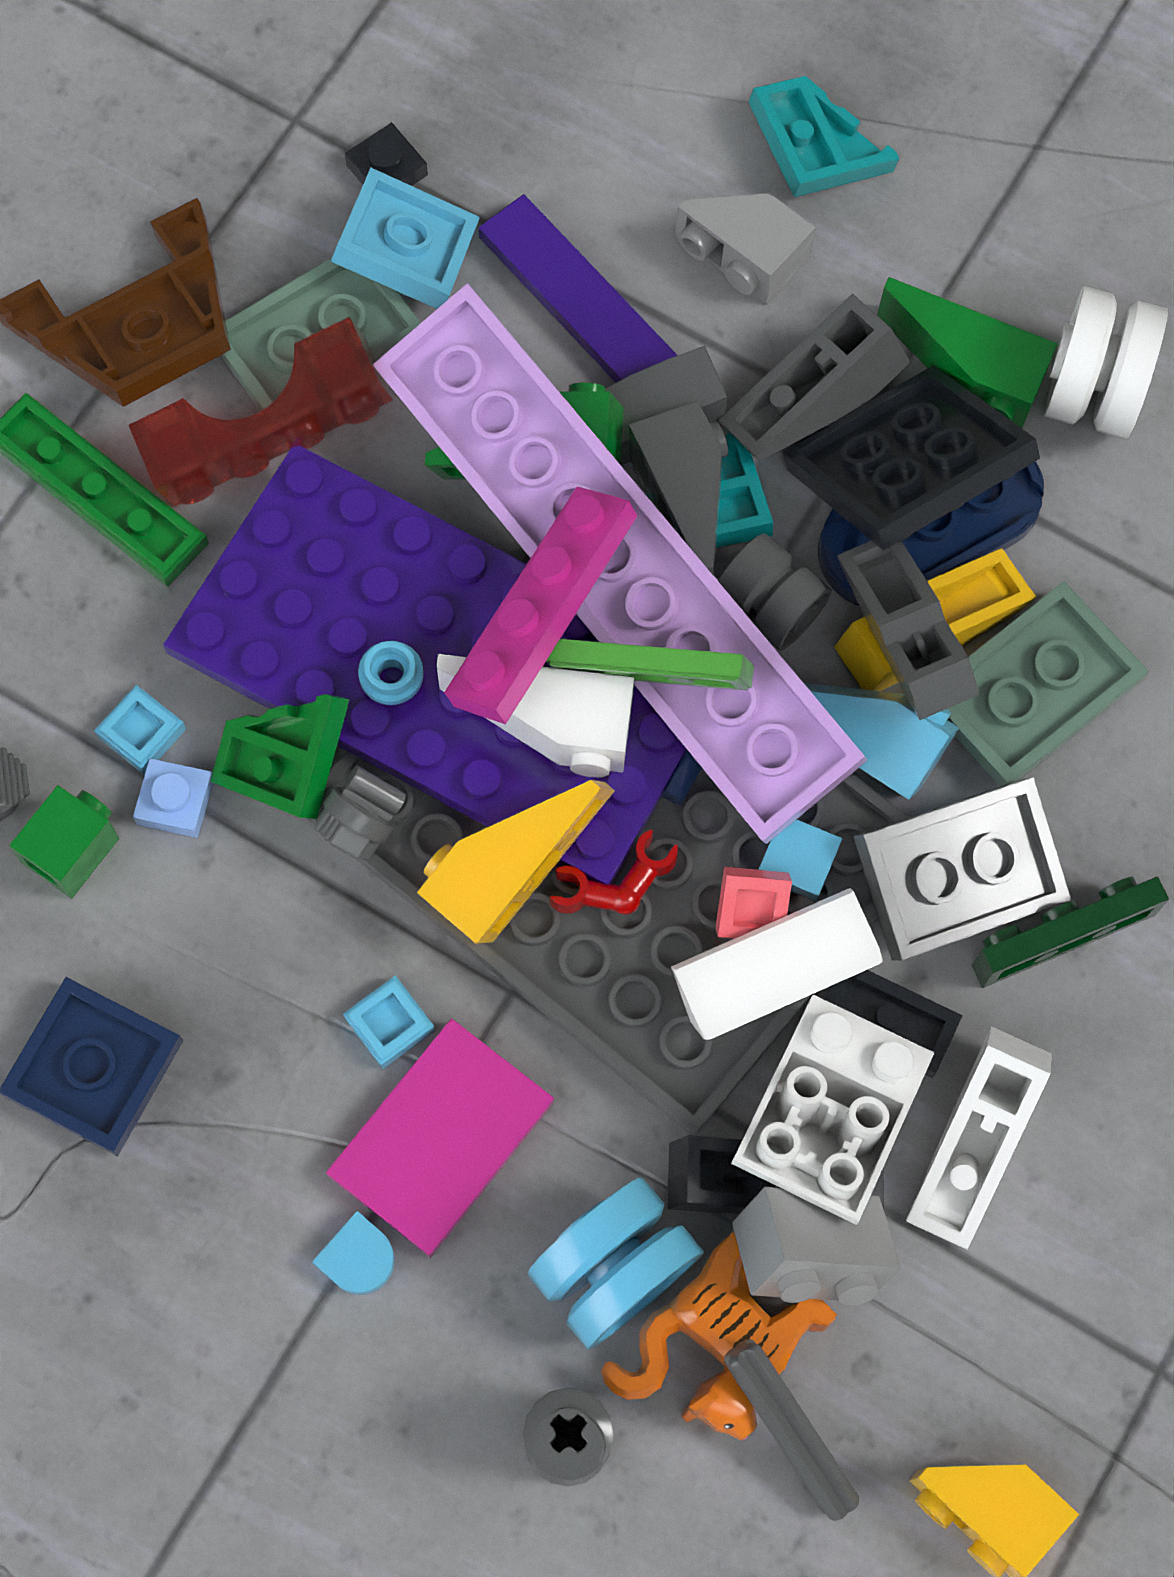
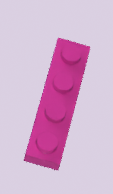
M578 486L575 488L445 690V695L454 707L506 725L637 518V514L629 500Z

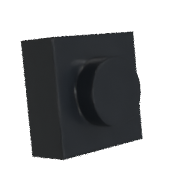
M392 122L345 152L346 166L362 185L370 168L410 186L428 176L427 162Z

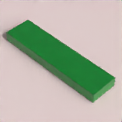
M25 393L0 418V453L167 587L209 544L207 536L28 393Z

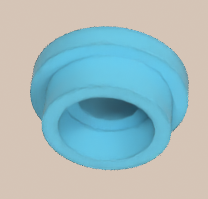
M397 641L381 642L371 647L363 655L358 669L360 684L364 692L372 700L385 705H396L408 701L418 692L423 682V665L419 655L410 646ZM389 667H396L403 672L402 678L395 683L382 681L380 674Z

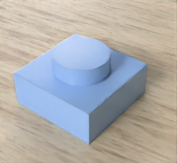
M150 758L133 814L136 825L198 838L213 783L210 782L212 772Z

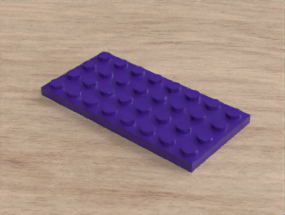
M296 443L293 444L163 644L166 654L268 709L283 705H304L315 702L316 696L323 694L349 699L337 746L487 827L589 780L606 782L615 790L614 793L556 863L561 867H576L585 874L587 880L601 882L606 885L612 884L661 800L663 789L686 751V747L635 685L633 686L623 773L610 771L609 775L605 777H587L576 774L570 770V766L558 765L488 719L454 707L444 691L439 689L437 673L438 654L460 657L468 656L525 568L526 563ZM575 614L560 638L599 642L577 614ZM386 641H397L410 646L419 655L423 665V682L418 692L408 701L396 705H385L372 700L362 689L358 675L359 664L363 655L374 645ZM546 661V662L544 663V665L542 666V667H551V668H553L552 666L549 665V663H548L547 661ZM389 667L381 672L380 679L386 683H395L402 678L403 672L396 667Z

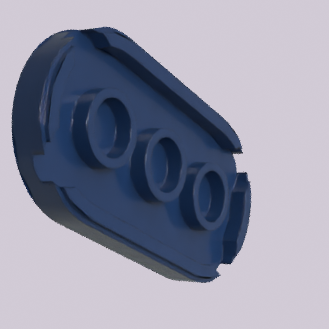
M1033 462L1016 472L1011 478L999 482L965 502L960 508L948 512L902 541L927 581L1002 548L1005 550L1019 542L1030 532L1038 518L1044 495V479L1037 462ZM832 509L819 538L818 560L826 581L837 594L859 606L840 566L837 555L871 540Z

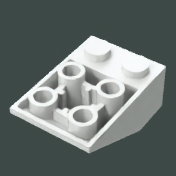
M812 995L731 1164L857 1225L934 1052Z

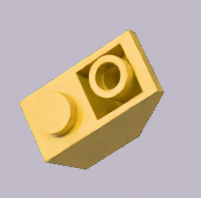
M1026 1464L927 1467L918 1470L909 1480L921 1492L915 1499L917 1505L942 1528L947 1529L953 1522L973 1541L967 1549L968 1553L994 1577H1002L1005 1572L1010 1577H1027L1079 1516V1513Z

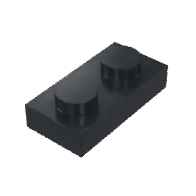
M865 970L830 986L824 998L825 1001L934 1052L925 1073L926 1076L932 1079L937 1073L963 1015L869 970Z

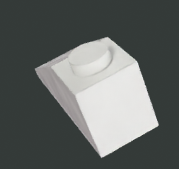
M438 654L437 673L439 689L445 692L467 657ZM542 667L506 725L491 719L488 720L558 765L570 766V770L576 774L587 777H605L609 775L610 771L623 773L634 678Z
M992 1026L990 1027L963 1085L908 1213L906 1222L968 1250L1051 1074L1052 1053Z

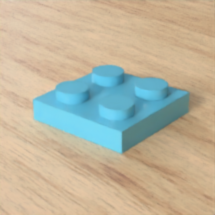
M370 168L331 262L438 309L450 296L480 217Z

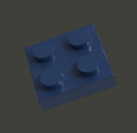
M65 977L0 1087V1094L4 1098L118 1157L182 1045L183 1039L171 1030Z

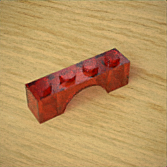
M349 316L294 343V362L287 385L272 404L257 414L236 420L217 419L199 412L182 398L128 426L155 490L174 506L179 504L189 505L208 498L214 492V487L235 477L247 478L262 472L267 468L270 460L290 451L293 447L300 445L309 449L320 443L325 433L346 423L352 425L359 424L371 419L379 412L381 406L393 401L384 378L373 366L376 360L366 338Z

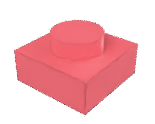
M724 867L715 927L718 937L735 939L787 916L792 886L789 873Z

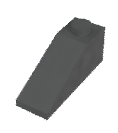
M852 293L718 421L760 462L868 403L910 361L893 330Z
M696 401L629 424L630 462L649 500L714 576L722 458L728 456V446L717 421L709 423L699 402Z

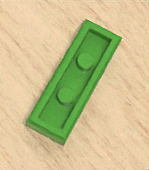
M560 639L546 660L553 668L633 677L634 681L748 691V688H752L754 665L743 654Z

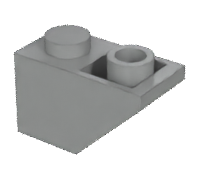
M770 193L688 198L678 206L675 238L679 240L682 248L691 257L699 261L706 260L724 273L729 284L738 292L744 295L752 294L767 305L811 257L816 227Z

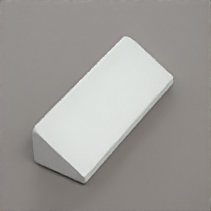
M849 888L671 966L690 1022L703 1039L709 1040L879 965L883 962V958L856 895Z

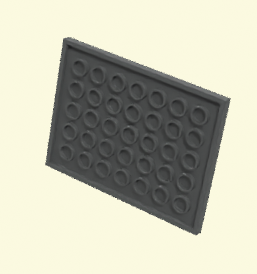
M528 554L522 560L526 564L530 560ZM348 751L330 769L317 819H308L311 823H316L325 809L323 803L333 787L338 786L342 788L348 775L357 765L405 793L406 798L402 807L391 819L396 827L387 841L378 845L369 860H356L690 1135L696 1136L813 995L811 994L709 1040L703 1039L690 1022L671 966L733 940L732 938L718 937L715 928L724 867L759 870L770 842L765 844L703 768L682 805L674 804L662 796L640 834L641 836L644 832L653 830V840L645 851L648 858L654 861L665 859L669 851L676 844H678V856L675 867L668 874L656 876L641 898L640 905L635 912L623 915L616 911L583 906L579 911L568 914L556 911L550 906L551 896L571 898L579 892V887L575 883L557 880L555 869L561 866L556 864L495 941L490 943L476 944L417 893L428 879L423 873L424 868L440 848L448 843L454 846L457 841L487 828V826ZM853 773L797 818V820L843 838L817 902L851 888L870 926L878 915L853 836L908 818L909 816ZM638 839L612 884L620 885L635 863ZM790 892L787 915L817 902Z

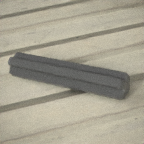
M746 1339L729 1350L724 1357L725 1365L822 1512L833 1521L843 1519L847 1513L856 1509L859 1504V1495L761 1346L751 1339Z

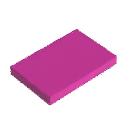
M451 1018L326 1171V1174L431 1259L554 1104V1097Z

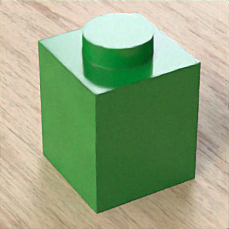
M57 785L9 847L24 866L72 899L117 843L119 837L108 820L112 812L107 806L84 790H81L75 797Z

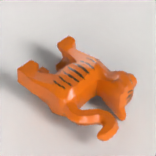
M733 1231L711 1252L699 1276L667 1305L650 1314L639 1331V1350L642 1360L640 1369L636 1372H629L619 1364L608 1361L604 1363L601 1370L603 1381L614 1394L627 1400L647 1398L661 1388L669 1369L667 1337L681 1331L711 1353L724 1366L723 1371L700 1384L695 1396L684 1409L681 1418L687 1423L697 1418L714 1432L726 1433L742 1441L751 1436L758 1426L756 1412L724 1363V1357L727 1352L736 1347L740 1342L751 1339L761 1346L778 1374L781 1375L800 1338L807 1331L823 1332L834 1322L837 1314L823 1300L808 1299L791 1306L788 1305L780 1313L770 1317L750 1297L749 1285Z

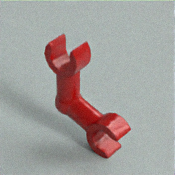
M653 830L644 832L636 844V861L620 885H606L601 882L587 880L585 874L573 866L559 867L555 869L557 880L575 883L579 887V892L571 898L551 896L550 906L564 914L577 912L583 906L612 910L623 915L632 914L639 907L641 898L656 876L666 875L675 867L678 856V844L673 846L665 859L654 861L645 854L646 849L653 840Z

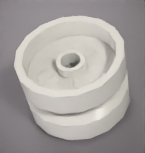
M1083 286L1070 321L1065 323L1049 374V378H1052L1043 417L1073 425L1084 416L1093 391H1097L1099 394L1093 418L1096 431L1128 439L1136 424L1152 379L1166 328L1168 308L1137 300L1126 310L1118 333L1114 335L1111 334L1117 311L1114 294Z

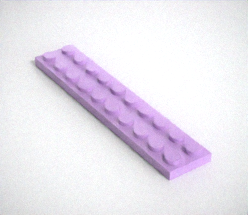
M468 283L373 364L530 558L577 486L630 501L637 514V518L576 614L599 642L743 654L754 665L752 688H748V691L634 681V685L765 844L770 842L867 761V758Z

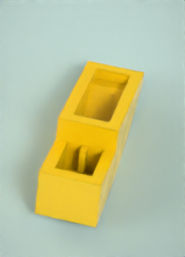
M1002 548L927 581L940 601L947 624L962 647L1024 609L1036 598ZM863 617L852 622L834 648L860 687L865 690L882 691L898 683L866 618Z

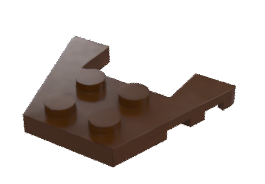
M198 198L150 221L157 240L173 262L68 317L63 316L40 279L0 299V322L13 333L123 407L230 351L231 347L207 219Z

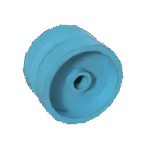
M643 1177L637 1178L623 1186L610 1197L599 1202L580 1216L537 1259L527 1273L528 1277L548 1301L566 1299L586 1284H591L592 1287L571 1307L566 1322L587 1350L596 1347L639 1314L688 1271L704 1253L703 1249L683 1225L665 1227L643 1244L639 1241L658 1222L664 1208V1202Z

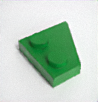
M323 694L316 696L315 702L304 705H283L268 709L261 716L246 715L227 720L210 782L299 818L317 819L349 699Z

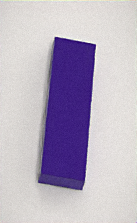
M525 194L521 195L479 227V238L615 383L662 361L678 356Z

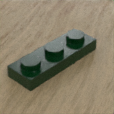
M1133 876L1121 879L1102 889L1098 893L1101 900L1079 908L1076 901H1070L1044 913L1040 917L1043 922L1042 925L1021 933L1018 925H1013L988 936L982 941L985 948L980 951L971 965L982 988L1154 917L1169 900L1158 876L1140 884L1136 883Z

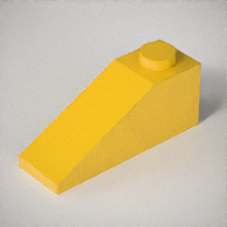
M589 780L457 841L454 846L449 843L444 845L434 854L424 868L423 873L428 879L417 893L476 944L494 942L615 790L606 782Z

